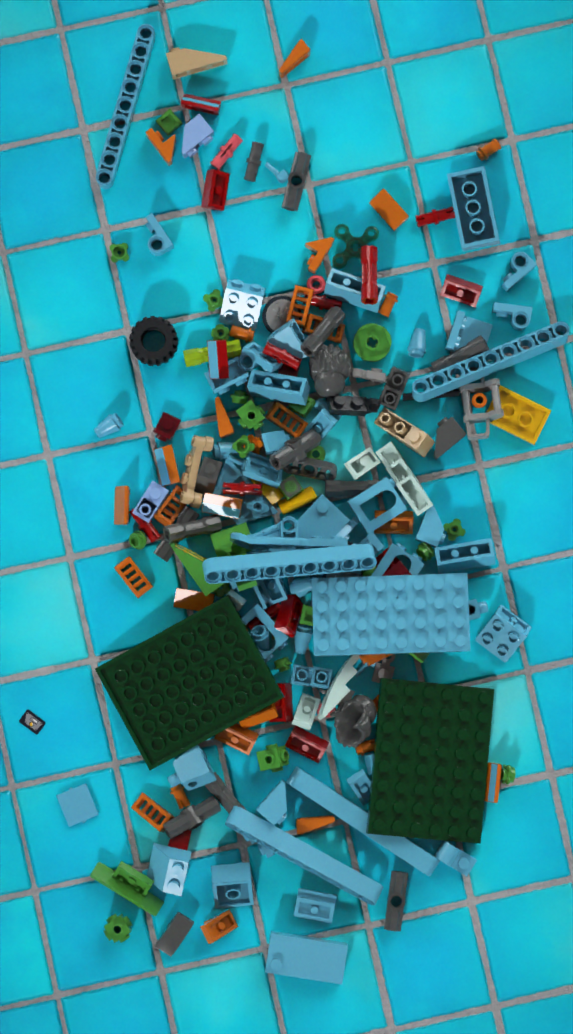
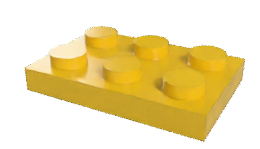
M500 385L501 409L504 410V416L491 421L490 424L535 445L551 410ZM492 399V401H491V403H490V405H489V407H488L486 413L489 412V411H491V410H494V407H493V399Z

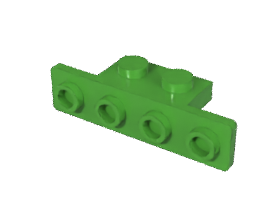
M123 861L120 862L116 871L98 862L90 874L91 878L153 916L158 914L164 903L163 900L148 892L154 881Z

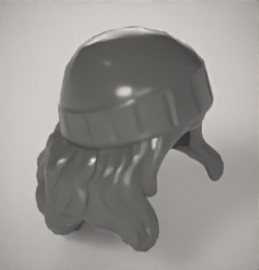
M333 344L323 345L315 356L309 358V375L313 379L314 387L319 395L325 398L328 396H339L344 391L345 380L350 374L351 362L344 350H341L338 346L334 347Z
M356 695L330 713V716L335 717L336 739L338 743L343 744V747L356 748L364 742L365 738L370 736L371 724L377 715L376 704L371 698L365 695Z

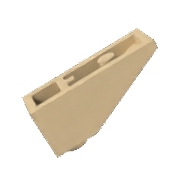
M177 47L166 53L173 80L228 64L225 55L198 50L180 49Z

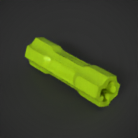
M239 339L226 342L228 359L239 357L241 355ZM207 347L183 351L186 367L208 362Z

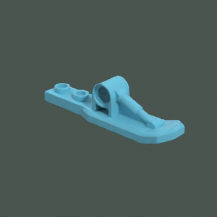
M287 516L278 524L265 528L253 535L237 532L230 534V541L248 550H303L348 545V539H342V536H332L331 539H323V536L298 538V522L291 516ZM283 524H292L293 530H286Z

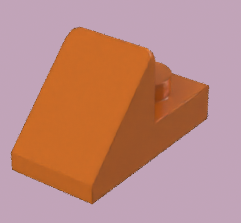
M150 128L146 131L147 138L169 166L172 165L176 134L162 142L164 138L158 130L154 132Z
M329 237L305 243L306 248L316 253V255L312 254L307 262L309 272L316 273L332 247L334 238Z
M230 909L205 921L204 925L200 926L208 944L217 941L238 927Z

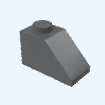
M445 417L437 424L439 428L436 430L434 458L436 460L466 436V432L453 417L449 419Z
M204 456L194 492L202 494V498H204L205 492L213 494L223 466L222 462Z

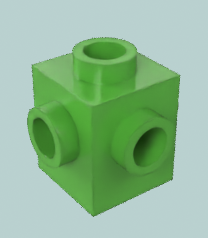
M252 400L236 410V414L240 418L237 421L243 429L248 428L249 431L252 429L256 431L264 425L265 417L263 415L266 413L259 404L256 406ZM252 414L255 418L249 419L248 416Z
M277 743L267 745L265 750L256 752L260 771L271 769L272 772L283 770L282 766L289 764V754L285 745L278 747Z
M122 913L118 916L113 914L106 919L107 923L104 926L106 929L104 933L109 941L113 940L115 943L119 940L122 943L130 937L129 933L132 931V923L127 916L124 917ZM119 926L121 932L116 933L114 927Z

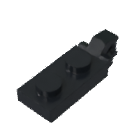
M328 396L326 398L330 415L365 416L371 412L377 413L381 406L379 399L373 398L368 399L355 396Z

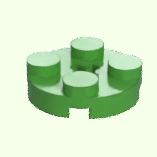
M374 323L365 324L355 334L353 347L356 354L363 361L377 362L385 358L389 353L391 336L387 329ZM369 338L377 340L378 343L375 344L374 348L367 345Z

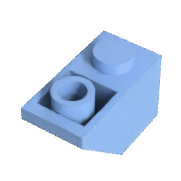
M200 113L184 126L182 156L184 158L194 156L199 151L198 148L204 144L206 146L213 140L214 131Z
M152 480L132 513L149 523L170 491Z

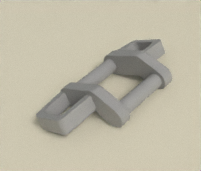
M476 367L469 368L471 371L478 370ZM483 377L480 379L481 383L466 384L460 387L465 413L463 420L466 424L468 440L489 438L490 422L504 416L499 393L500 379L496 378L485 381ZM491 390L494 410L487 413L472 414L470 393H481ZM486 422L485 433H471L470 424Z

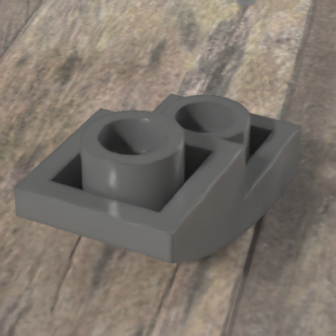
M394 366L392 367L379 399L381 405L396 410L410 376L409 372Z
M177 912L168 924L165 932L156 942L155 947L172 956L190 931L194 921Z

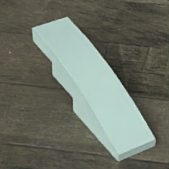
M392 441L375 452L417 516L433 506L430 498Z
M351 655L331 682L317 717L319 720L326 717L350 692V689L345 684L358 672L353 665L360 659L359 655Z

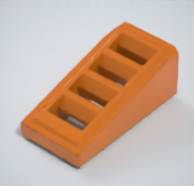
M302 39L298 41L280 67L279 76L281 78L285 77L310 56V48Z
M295 285L286 323L291 320L292 316L302 318V321H295L300 328H305L314 289ZM297 293L308 295V298L297 296ZM296 301L304 302V303H306V306L300 305V304H296L295 302H296ZM294 308L304 310V313L295 312L293 310Z
M308 314L306 325L302 332L311 335L319 323H321L323 317ZM312 321H315L314 326H313V330H312V329H310V327H311ZM340 324L335 337L332 336V332L326 340L341 343L345 325Z
M216 397L215 406L219 436L222 439L234 434V429L221 398Z
M274 402L265 415L266 419L294 438L300 437L308 425L306 421L279 402ZM278 409H280L281 411L276 416V418H274L273 415ZM284 413H286L287 416L285 417V419H284L283 422L281 423V422H280V419L282 418V416L284 415ZM292 417L294 420L291 422L289 427H287L286 424ZM299 422L300 425L296 431H292L296 423Z
M176 485L154 515V519L163 526L172 525L187 505L180 503V499L174 496L175 494L180 496L183 491L178 485ZM173 500L175 503H177L178 505H180V507L178 508L177 506H175L174 504H172L170 501ZM166 506L172 509L175 512V514L167 510ZM161 513H164L166 516H168V517L171 518V519L169 520L168 518H166L165 516H163Z
M130 556L114 567L137 598L153 587ZM130 563L132 566L123 573L121 570ZM135 569L136 573L128 579L126 576ZM140 576L141 579L132 585L131 582ZM145 582L146 585L139 591L135 589L140 584Z
M143 792L131 807L159 832L165 831L164 823L175 818ZM146 800L148 803L142 810H140L139 808ZM151 805H152V806H153V809H152V810L150 811V813L147 815L146 812L148 811V809H149V808L151 807ZM157 811H159L160 813L153 820L152 817L155 815ZM165 816V819L159 824L158 822Z
M328 815L297 818V835L335 822V817Z

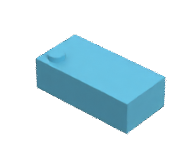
M485 166L447 174L463 252L500 244Z
M322 494L297 520L298 538L323 536V539H331L332 536H336L344 528L350 519ZM269 550V551H270V552H280V551H291V550Z
M271 931L265 973L342 985L348 943Z

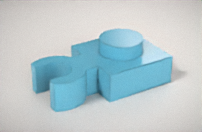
M354 516L336 536H342V539H349L350 536L348 534L360 521Z

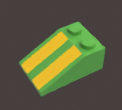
M177 542L169 543L205 596L224 584H209L205 581L202 563L207 558Z

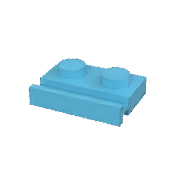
M250 451L247 454L242 475L278 489L281 484L283 470H276L271 466L269 458Z
M299 888L294 916L332 923L337 895Z

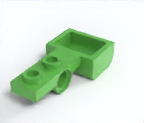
M246 522L210 534L217 557L247 555L246 552L252 551L237 546L230 541V534L232 532L245 535L250 534ZM256 580L236 582L239 592L257 586Z

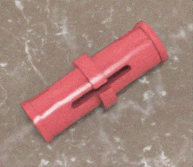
M234 133L228 142L219 148V153L210 164L217 170H220L227 159L232 158L233 152L243 140Z

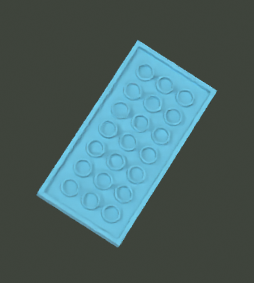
M467 573L312 578L314 656L470 651Z

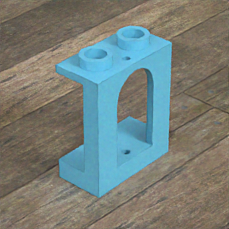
M385 476L365 491L347 500V503L367 534L407 510L405 505L408 503L402 494H397L395 490L397 486L392 478L388 479ZM382 491H391L396 498L394 506L372 521H369L360 505Z
M397 542L396 545L392 543L371 576H382L393 559L398 555H404L410 559L411 568L409 572L412 575H418L425 564L422 563L423 559L417 554L413 553L410 555L405 552L407 548Z
M257 603L241 618L246 625L257 616L275 637V646L269 651H263L258 648L267 663L274 656L272 653L277 648L280 651L288 644L286 640L289 637L274 627L275 622Z

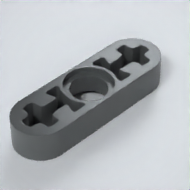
M308 457L292 462L293 465H287L283 468L289 474L323 481L334 480L337 475V466L334 463ZM306 465H311V466H313L315 469L312 470V471H309V470L305 469V466H306Z

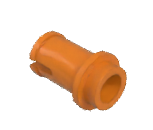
M493 139L485 146L479 147L476 154L481 161L488 160L490 155L501 149V145L496 139Z
M391 292L384 295L385 299L378 313L389 317L395 302H398V296Z
M232 325L229 336L245 340V343L252 342L255 331H252L251 328L248 330Z
M483 393L473 395V407L482 408L486 405L487 398ZM476 399H480L481 404L477 403Z
M375 739L359 744L355 748L357 755L361 754L363 756L364 753L374 751Z
M181 783L170 788V793L174 795L179 809H183L184 806L187 807L191 804L184 792L185 787Z

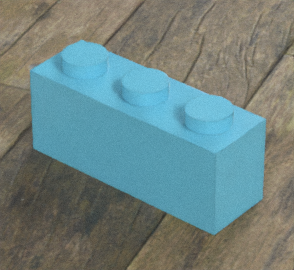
M332 268L326 281L324 295L378 313L386 286L377 283V303L373 305L361 303L362 278Z
M253 369L247 384L252 397L305 406L310 392L307 378Z
M492 538L434 548L438 574L495 564Z

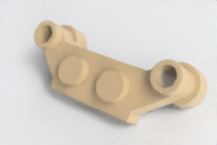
M193 436L191 446L193 447L189 454L186 455V470L181 477L183 491L180 495V503L188 504L193 508L201 506L202 494L194 492L202 452H211L214 445L213 437Z

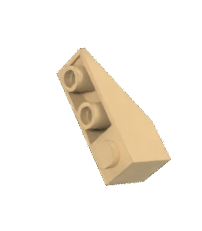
M387 408L382 410L374 424L422 457L426 456L435 443L427 433Z

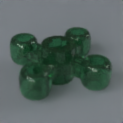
M345 224L337 225L334 234L336 238L344 241L346 249L344 252L338 253L333 257V266L337 269H343L351 258H358L361 261V248H358L355 252L350 247H353L354 244L362 247L369 242L376 241L379 236L378 229L374 226H369L361 237H353L349 232L348 226ZM342 229L345 231V234H340L338 231ZM371 231L375 234L372 237L368 235ZM342 259L343 263L339 264L336 260Z

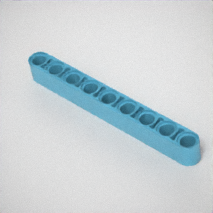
M142 24L137 30L97 169L96 181L102 189H109L114 184L155 42L154 28L149 24ZM145 31L151 32V36L149 38H143L141 36L142 33ZM140 49L146 50V54L144 56H138L136 54L137 51ZM134 67L141 69L138 74H133L131 70ZM129 85L136 87L133 92H127L126 88ZM124 103L131 105L128 110L121 109V105ZM123 121L126 124L120 129L116 127V123ZM113 139L120 140L118 146L113 147L110 145ZM108 157L115 158V162L111 165L106 164L105 160ZM103 175L110 177L107 183L100 182V178Z
M556 322L419 378L412 384V397L417 402L427 401L564 345L568 341L570 328L565 322ZM557 332H563L564 335H558ZM539 339H546L547 342H541ZM522 346H528L530 348L523 349ZM505 353H511L512 356L508 357V356H505L504 354H505ZM493 360L495 363L489 364L486 361ZM476 367L478 370L471 371L469 368ZM453 374H458V375H460V377H459V378H453L452 375H453ZM440 381L443 384L435 385L434 382ZM422 388L425 391L420 393L416 390Z
M359 544L213 557L204 560L202 568L205 581L209 584L370 570L376 566L377 561L371 545Z
M296 766L286 781L287 784L430 877L439 864L440 860L406 837L367 834L368 812Z
M233 806L225 822L226 826L370 905H376L383 889L381 884L247 810Z

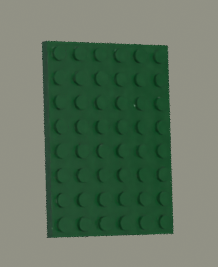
M229 595L95 668L149 770L158 767L284 698L280 687Z
M380 678L367 834L481 844L494 689Z

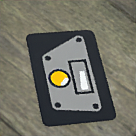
M26 710L19 720L21 724L36 735L46 724L45 721L30 710Z

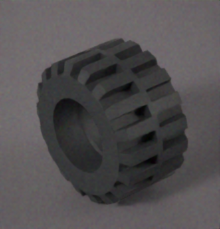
M150 316L151 318L145 317L132 328V333L129 337L130 347L135 357L141 363L148 364L149 366H161L162 363L166 364L169 362L168 360L172 359L174 353L177 352V333L168 320H164L162 317L156 318L155 316ZM159 331L164 335L165 344L162 349L150 352L144 348L143 338L148 332Z

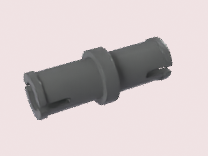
M252 142L250 156L246 161L248 165L244 179L247 181L256 182L264 147L262 143Z

